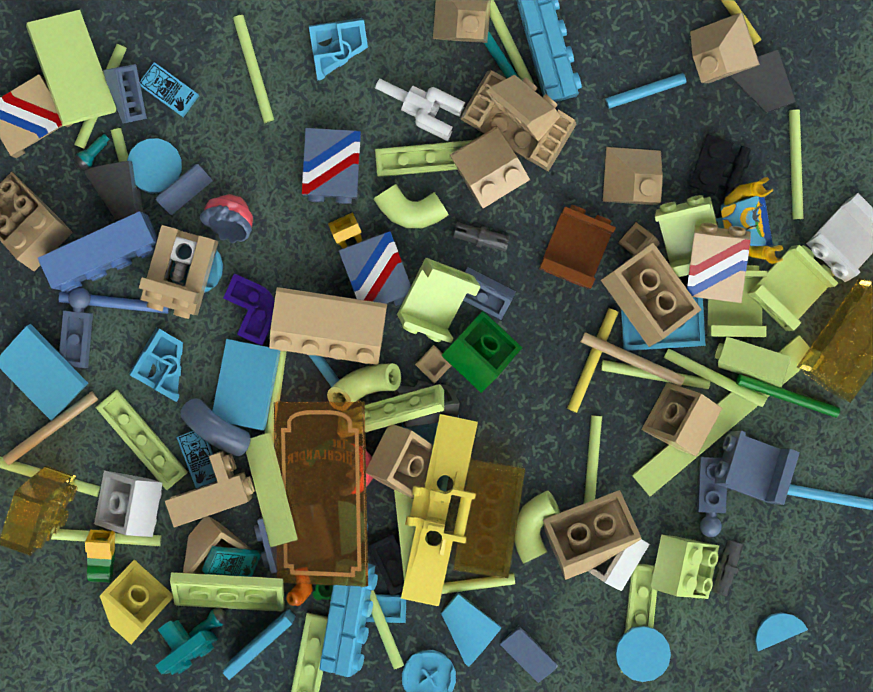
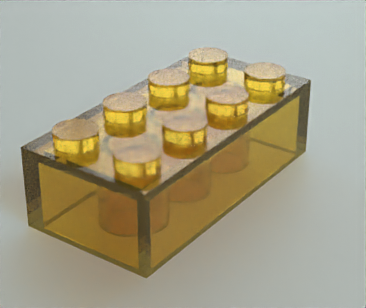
M861 278L857 280L797 366L799 370L834 396L850 403L873 372V281Z
M470 458L465 491L476 493V496L471 501L464 534L467 537L466 543L456 542L453 570L501 578L509 577L525 474L523 466Z
M45 466L19 487L14 493L0 536V545L29 556L38 548L42 549L45 542L50 541L53 533L57 534L60 526L64 527L67 522L69 511H66L68 502L73 501L78 488L74 485L76 476Z

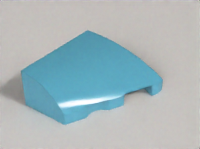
M363 18L309 26L317 80L324 79L327 74L337 67L344 65L351 57L368 48ZM332 38V41L329 45H319V42Z
M156 327L130 370L129 375L177 402L179 399L178 387L179 376H181L180 359L183 342ZM152 364H154L156 372L152 377H148Z
M459 592L455 594L441 612L463 661L468 667L501 629L499 624Z

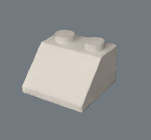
M104 471L94 524L124 535L153 537L159 500L161 498L162 482L149 478Z
M641 539L588 572L606 584L622 591L650 544Z

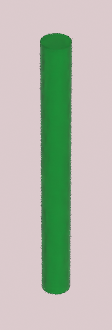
M741 374L737 377L736 384L835 418L840 413V407Z

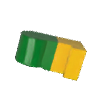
M90 529L85 541L87 579L90 582L111 583L115 561V531ZM98 538H105V539H107V541L96 540V539H98Z

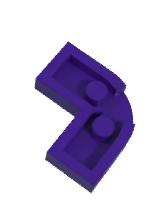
M234 273L223 299L248 309L237 335L263 346L271 329L275 300L265 287Z

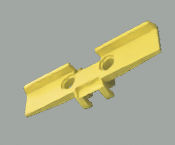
M443 414L439 416L425 487L413 486L412 495H414L411 513L410 516H407L405 525L416 526L401 599L439 606L453 541L466 543L467 537L464 534L471 501L475 499L476 493L464 491L478 424L476 421ZM443 475H447L453 480V487L448 491H442L437 486L438 479ZM451 495L461 497L454 532L444 531ZM429 531H437L441 534L442 540L437 545H430L425 539L426 534Z

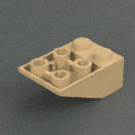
M11 172L0 183V241L18 261L35 271L40 266L38 257L56 250L73 232Z

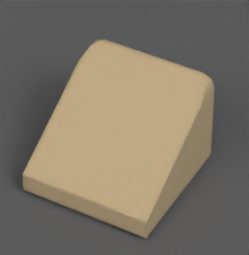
M637 222L618 242L633 256L652 243L656 247L660 244L653 234Z

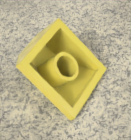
M133 560L105 589L100 598L110 626L132 644L173 599V594L138 562Z

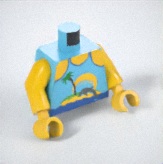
M764 177L758 182L739 185L725 197L724 204L721 205L722 218H716L718 228L729 229L731 226H738L751 232L748 256L766 259L769 263L775 264L783 261L782 258L779 259L775 256V251H781L783 247L781 245L769 247L773 243L765 196L773 192V189L766 190L763 187V184L769 181L768 177Z

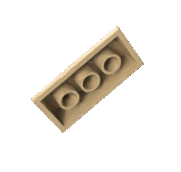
M277 287L269 348L378 365L387 304Z

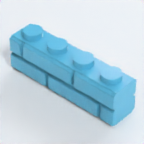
M516 0L542 95H548L555 102L576 97L579 94L578 89L582 88L578 72L573 73L570 64L574 62L571 46L566 47L563 36H567L563 19L558 21L556 10L560 9L558 0Z
M343 559L337 562L336 572L352 573V566L359 567V563L356 560ZM362 562V571H356V577L335 576L320 670L345 677H351L361 670L364 662L361 648L362 644H365L369 633V629L365 627L367 617H370L373 609V601H370L371 590L375 589L378 575L374 574L375 565Z

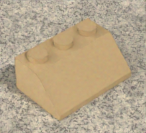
M654 243L601 280L648 347L663 340L702 310Z

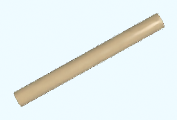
M586 332L582 336L581 343L680 387L684 382L685 376Z
M91 391L3 456L4 461L8 465L12 464L99 399Z

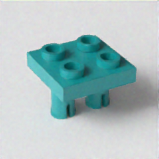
M179 620L175 622L169 621L161 626L158 631L172 649L170 651L171 654L155 666L161 675L167 673L174 675L177 672L180 674L192 665L191 659L198 656L203 657L213 650L214 646L212 644L218 638L212 630L200 631L190 638Z

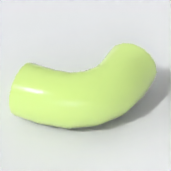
M395 184L374 198L380 210L393 223L405 228L423 229L449 216L435 192L418 202L410 201Z
M393 363L369 365L345 375L328 390V400L334 408L345 411L360 398L368 394L380 391H395L401 383L400 369Z
M549 491L535 496L526 503L515 519L513 538L523 564L547 553L540 536L541 527L544 524L543 519L560 513L558 505Z

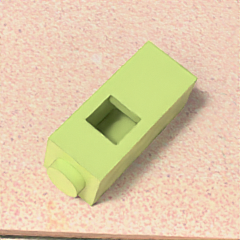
M726 337L724 344L719 343L715 358L719 359L718 368L781 388L791 359L790 356L730 337Z

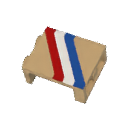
M40 74L0 97V139L9 154L14 158L25 154V148L62 127L47 82Z
M702 223L701 226L695 225L687 290L692 297L742 302L751 232L738 226L724 229L718 228L716 224Z

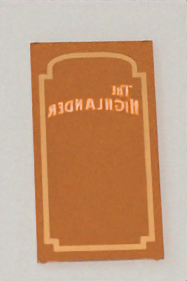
M360 400L356 402H274V448L298 538L296 541L276 546L277 578L283 579V584L368 586L365 402Z

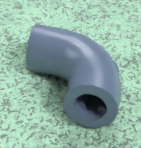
M191 399L183 405L180 414L181 418L202 439L216 448L235 456H241L247 451L250 445V434L246 430L220 418L201 399Z

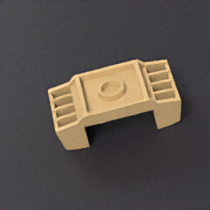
M492 70L487 71L459 119L483 134L497 126L515 153L549 172L576 126L575 120L558 110L557 112L560 115L558 120L537 141L500 110L486 91L490 87L506 78Z

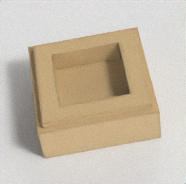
M433 345L415 365L432 382L436 383L452 365L441 356L443 353Z

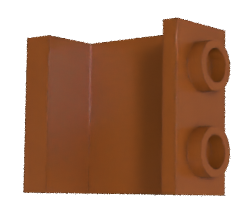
M571 205L570 208L564 207L539 270L586 289H591L606 246L616 227L611 226V220L596 215L594 219L585 215L586 210Z

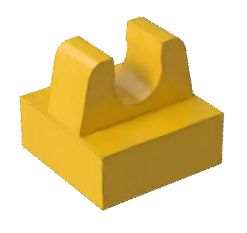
M353 212L328 223L336 243H339L343 249L348 247L346 239L355 237L357 243L362 241V232Z

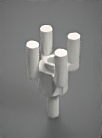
M382 79L378 80L375 89L404 102L401 110L414 116L416 119L415 123L419 128L446 141L449 140L453 127L435 118L439 107L459 117L465 108L463 107L464 101L435 87H431L425 92L412 86L410 91L407 92Z

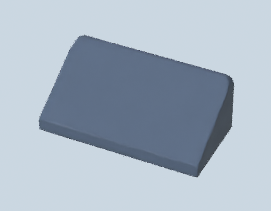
M195 164L159 194L156 200L170 215H173L209 185L212 179L199 164Z
M467 267L465 273L473 275L481 287L476 296L467 293L463 301L502 320L516 291Z
M520 625L500 643L538 683L558 667V664Z

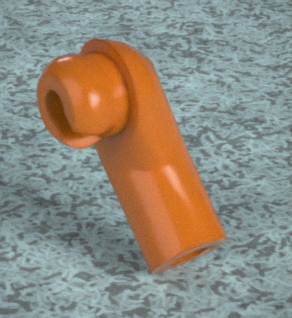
M309 566L296 568L295 570L309 571ZM296 574L298 583L286 596L289 605H302L313 591L310 575Z

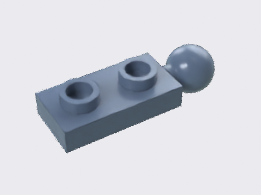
M81 287L73 289L69 293L68 301L73 307V311H63L59 353L72 367L88 368L93 313L84 312V308L89 305L91 297L89 292Z
M699 458L697 512H706V517L700 522V530L707 537H715L720 533L722 524L717 518V513H726L727 488L715 484V469L722 458Z

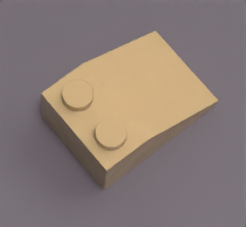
M620 490L543 519L545 533L565 580L592 570L641 540V535Z

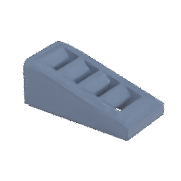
M136 64L103 70L122 123L147 119ZM126 97H130L131 102L127 103ZM134 107L135 113H129V108Z

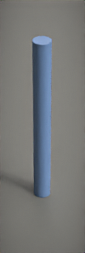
M60 291L59 302L69 303V293ZM90 295V306L169 313L168 307H164L163 311L148 308V302L143 300Z

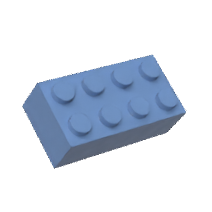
M139 211L38 257V260L51 289L61 290V292L67 291L69 293L73 289L82 287L81 282L86 279L96 281L107 275L106 270L110 268H117L119 270L131 265V259L136 256L146 258L153 255L158 236L149 216Z

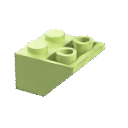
M661 535L650 588L679 597L708 599L713 586L712 579L715 565L718 562L719 545L677 536Z

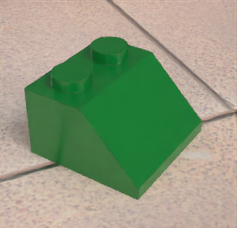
M482 311L441 356L482 393L501 374L522 347Z

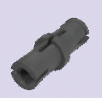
M457 221L454 239L475 243L476 247L481 248L483 245L506 252L508 246L506 243L509 242L510 235L486 230L487 227L484 226L478 228Z
M727 539L722 560L717 564L719 570L712 592L729 597L734 575L739 572L737 565L744 544Z

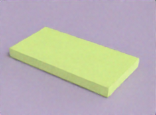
M76 10L27 22L26 27L62 126L115 113L116 106L81 11Z
M171 572L170 584L176 606L284 611L283 579Z

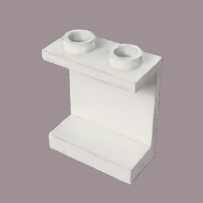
M859 193L848 199L806 243L812 249L813 254L817 258L822 259L831 268L832 273L844 282L856 277L860 273L858 269L873 253V207Z

